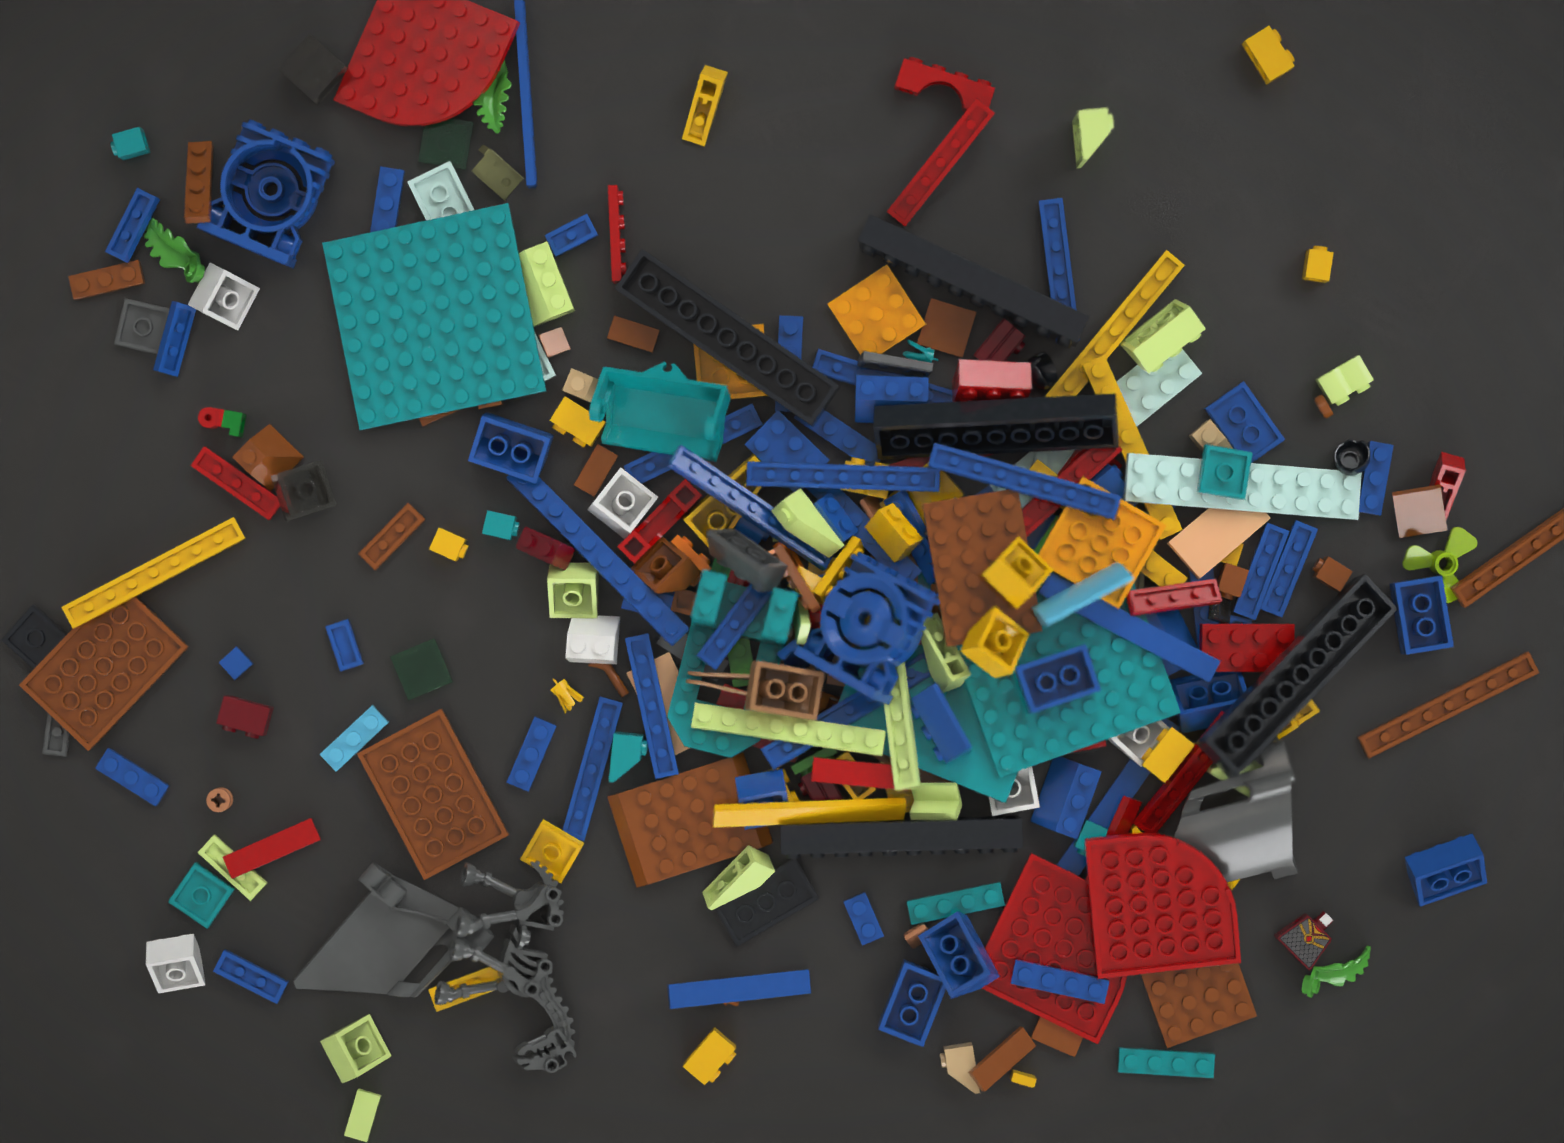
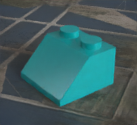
M617 731L613 734L609 782L616 781L642 759V755L646 756L648 743L647 740H644V734Z

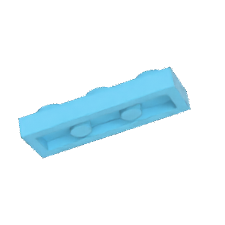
M372 705L320 755L337 772L378 734L389 721Z

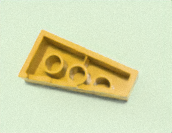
M752 454L728 477L757 495L762 486H746L747 461L760 462ZM708 494L682 518L708 547V530L733 529L742 516Z

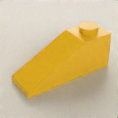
M708 65L704 66L692 101L682 137L683 140L705 146L728 72Z

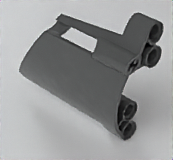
M1284 739L1271 742L1261 752L1264 767L1190 792L1183 807L1173 838L1182 840L1205 854L1220 870L1227 882L1267 872L1272 873L1274 880L1298 874L1292 852L1291 783L1296 782ZM1241 786L1249 788L1250 796L1247 800L1199 812L1202 800L1206 795Z
M372 862L357 879L370 891L293 979L296 989L387 994L397 997H418L452 962L449 955L451 944L455 937V925L458 915L460 913L470 917V920L474 921L479 919V917L470 913L465 908H459L414 884L398 878L377 863ZM483 927L472 935L458 938L464 940L465 944H469L472 948L478 946L483 951L495 935L489 928L484 929ZM440 944L448 947L445 955L420 983L403 982L432 947Z

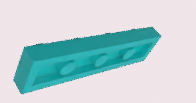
M1000 881L906 900L911 925L947 918L957 911L967 914L1005 906Z
M1119 1047L1117 1071L1120 1073L1214 1078L1215 1054Z

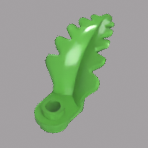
M505 60L489 89L473 102L475 106H482L477 110V115H484L481 119L482 123H489L487 128L493 129L495 133H499L501 127H503L501 121L505 120V116L501 112H505L506 107L502 105V102L509 99V96L504 91L511 87V82L507 78L508 70Z
M154 218L150 219L145 229L147 232L144 235L145 239H149L145 246L153 247L150 256L161 257L159 264L163 268H182L187 282L199 283L205 272V266L200 263L199 253L191 250L184 238L181 236L174 238L170 229L167 228L164 231L161 223L158 224V221Z
M1366 946L1359 957L1343 965L1341 963H1334L1323 967L1314 966L1311 975L1306 974L1304 977L1302 993L1312 998L1314 993L1318 994L1321 981L1334 986H1343L1345 980L1355 982L1356 974L1362 975L1364 973L1363 968L1368 966L1367 960L1370 958L1371 947Z

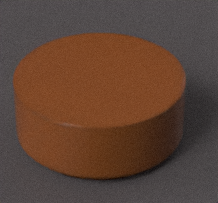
M1322 394L1314 398V402L1324 418L1327 419L1334 415Z

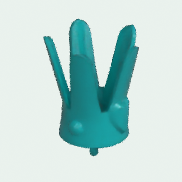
M907 340L909 345L920 350L922 353L904 351L902 353L903 356L932 363V360L938 361L937 358H933L934 349L930 347L925 348L911 340Z

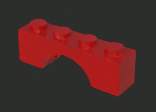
M909 57L908 60L904 58L895 84V90L918 96L922 90L929 86L945 85L957 93L961 100L963 112L969 108L976 98L986 106H990L995 87L991 86V82L983 79H978L976 82L968 79L969 76L967 74L957 71L951 74L945 72L946 68L940 65L932 64V67L922 64L923 61L921 59Z
M684 479L617 547L635 564L693 507L702 495Z

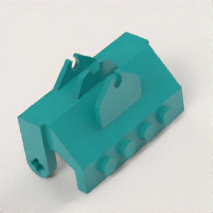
M662 362L644 372L603 366L589 409L591 421L602 422L606 414V425L601 437L602 444L673 455L677 447L683 445L703 460L717 462L723 443L725 415L731 400L727 386L688 380L675 363H672V370L669 372L664 371L667 367L666 362Z

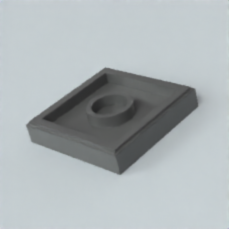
M125 298L114 345L157 355L170 308Z

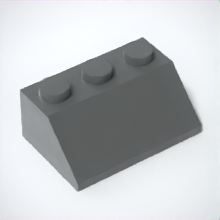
M714 529L707 532L709 553L717 559L718 564L732 569L736 577L750 582L752 588L758 592L774 591V588L778 587L788 565L736 529Z

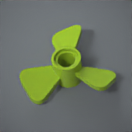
M1454 527L1450 531L1444 551L1437 550L1429 553L1420 546L1412 545L1406 551L1402 566L1406 570L1429 567L1432 572L1441 575L1446 602L1451 603L1457 600L1450 588L1459 582L1454 575L1458 568L1457 558L1475 549L1478 543L1476 538L1465 529ZM1445 557L1447 564L1443 569H1440L1439 562Z

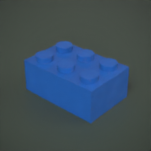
M779 410L745 443V446L761 462L827 464L830 461ZM788 487L793 493L800 489V487Z
M1442 576L1389 583L1392 603L1398 608L1394 612L1401 654L1408 655L1454 647Z
M1086 644L1017 666L1014 669L1028 714L1101 691Z
M903 959L877 1025L878 1030L923 1047L946 990L938 973Z

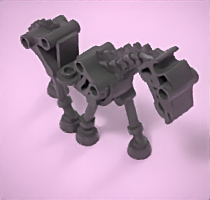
M538 860L535 863L531 861L530 864L536 869L542 881L535 883L528 889H516L492 877V873L487 871L481 873L474 865L465 863L461 873V886H472L473 884H478V882H481V886L484 887L491 886L512 897L514 908L513 911L490 915L486 913L479 915L480 918L476 921L470 920V917L460 913L458 915L455 925V937L450 948V961H459L462 958L467 959V957H470V960L474 962L479 960L497 970L499 978L495 981L473 985L460 984L457 989L450 987L444 981H439L435 991V1004H446L460 997L465 999L470 997L469 995L494 990L502 993L510 990L521 997H532L545 1009L553 1026L543 1032L544 1035L517 1045L514 1051L518 1055H512V1058L525 1070H546L549 1073H555L567 1065V1061L564 1058L567 1051L573 1057L577 1056L574 1050L575 1042L571 1039V1035L575 1034V1030L570 1028V1024L574 1020L566 1014L569 1008L561 1006L562 997H555L554 993L557 989L550 987L553 979L548 977V975L552 973L553 966L551 961L547 959L548 954L541 950L524 948L523 946L529 944L531 935L530 931H527L526 926L554 930V927L562 924L564 912L559 910V906L564 903L563 900L559 899L562 891L555 888L558 882L551 880L553 874L551 872L547 874V867H540ZM542 907L540 915L542 920H544L543 922L528 919L534 911ZM515 920L514 924H511L508 929L511 936L510 939H504L498 960L484 953L482 948L478 946L472 948L469 944H465L464 940L458 938L472 935L483 927L484 929L489 928L494 923ZM511 952L529 964V967L519 964L511 956ZM514 967L524 972V974L520 975ZM528 1050H531V1051H532V1052H529L528 1055H525L526 1051H528Z

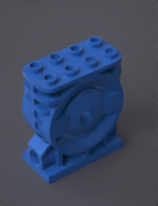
M249 119L248 123H242L241 127L243 128L240 135L236 137L237 143L235 148L231 150L230 153L232 155L223 169L220 183L222 197L211 201V221L198 223L197 228L294 269L297 262L295 258L302 244L298 229L305 225L313 215L320 193L324 191L323 186L326 179L330 176L329 172L331 167L334 166L335 161L332 159L333 155L322 148L316 147L315 150L310 149L311 146L300 139L293 138L290 141L288 140L289 137L273 128H271L270 132L266 131L267 128L262 126L261 123ZM267 160H280L293 166L299 173L303 182V186L307 188V193L300 190V185L295 174L282 164L265 163L256 167L254 170L243 167V165L245 163H248L250 165L255 166ZM271 184H276L278 187L276 194L269 196L267 194V187ZM234 186L245 190L249 205L263 216L280 217L291 210L297 213L294 216L290 215L279 221L260 219L249 211L244 202L243 195L235 192ZM233 218L247 227L245 233L239 235L229 230ZM258 234L275 236L272 246L268 247L257 242Z
M858 552L857 555L852 553L850 558L854 561L851 567L845 566L843 569L847 573L843 580L838 579L837 585L830 591L823 604L820 620L821 627L812 630L803 647L798 646L794 654L866 696L889 705L893 698L890 692L898 679L896 667L908 660L915 652L921 641L923 631L926 629L924 622L927 616L932 618L934 614L930 611L933 605H939L941 601L937 599L939 594L919 585V583L899 574V572L881 564L879 561L861 552ZM866 589H876L884 593L891 601L894 612L890 603L885 598L872 592L863 591ZM894 613H895V618H897V619H899L900 621H902L901 626H899L898 624L894 623ZM871 615L870 623L865 625V618ZM844 636L855 645L877 647L869 650H857L845 642ZM885 642L891 646L886 649L879 644ZM834 655L840 658L837 664L832 662ZM860 667L867 669L862 678L858 675Z

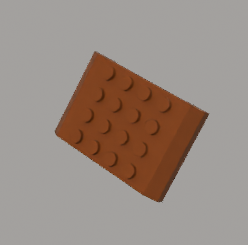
M744 752L732 758L726 757L676 775L607 796L636 887L649 885L738 856L748 845L759 849L773 843L768 826L747 830L744 829V826L713 827L714 805L739 804L735 777L751 774Z

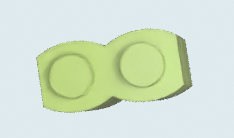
M1357 355L1317 378L1316 382L1328 403H1336L1339 406L1350 399L1348 395L1352 392L1357 391L1359 394L1370 388L1369 383L1374 379L1360 355Z

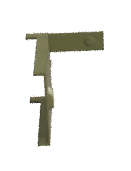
M483 144L478 151L485 156L471 172L506 201L505 199L524 178L495 151Z

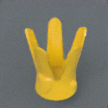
M552 679L556 685L550 691L557 696L566 714V708L568 711H571L572 706L575 705L572 697L578 702H581L584 697L571 688L566 679L561 680L559 683Z

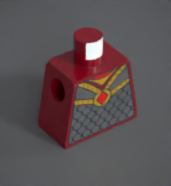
M1324 911L1315 920L1304 913L1278 931L1274 937L1306 969L1311 970L1332 940L1324 930L1333 922V919Z

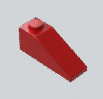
M1441 452L1429 486L1440 484L1447 520L1466 468L1463 457Z

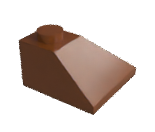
M269 424L249 439L233 458L251 476L268 490L272 491L304 456Z
M663 536L630 568L655 593L686 590L702 574L686 554Z

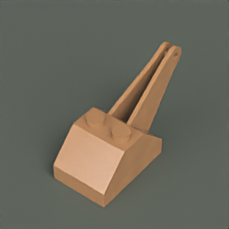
M752 661L750 674L703 673L688 671L687 675L705 678L749 680L747 692L698 680L686 679V683L745 695V709L817 720L824 672Z

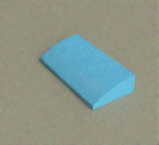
M1115 562L1031 608L1040 625L1048 626L1133 581L1134 578L1123 565Z

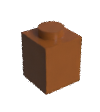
M1324 556L1323 559L1319 558L1313 566L1312 570L1315 572L1312 577L1332 590L1341 592L1353 571L1329 556Z
M1223 563L1217 580L1221 597L1228 600H1233V597L1240 598L1249 570L1229 563Z

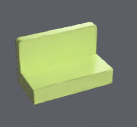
M921 783V787L911 789L914 798L909 812L911 820L958 819L963 804L957 783Z

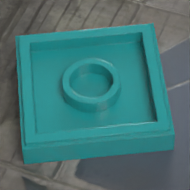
M1205 444L1197 492L1245 500L1253 452Z
M195 862L168 903L208 929L235 888Z

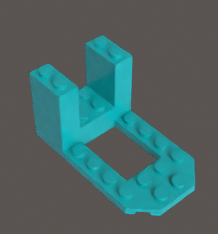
M703 569L691 615V626L667 718L685 747L732 758L758 743L761 738L692 728L695 703L720 705L697 700L700 685L688 684L686 679L702 680V677L687 675L688 671L704 672L706 663L696 655L747 587L726 582L727 575ZM774 588L772 596L740 637L760 642L756 661L780 665L781 659L776 653L785 646L798 593Z

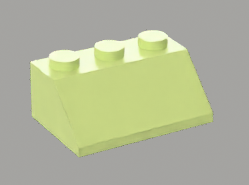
M1108 108L1080 110L1073 118L1072 127L1076 168H1082L1111 132V129H1113V116L1108 114Z
M544 242L520 252L519 257L533 326L541 325L574 312V306L549 243Z
M1174 299L1124 338L1120 345L1142 370L1147 373L1155 372L1163 366V362L1169 357L1178 355L1182 351V347L1188 342L1196 341L1201 336V332L1205 330V327L1190 306Z

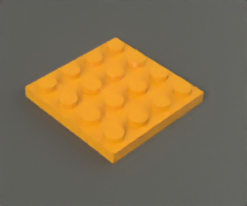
M1082 477L1078 483L1109 492L1085 477ZM1120 499L1115 520L1065 506L1037 555L1053 569L1052 572L1073 584L1115 562L1120 563L1130 572L1134 580L1100 598L1119 609L1166 525Z

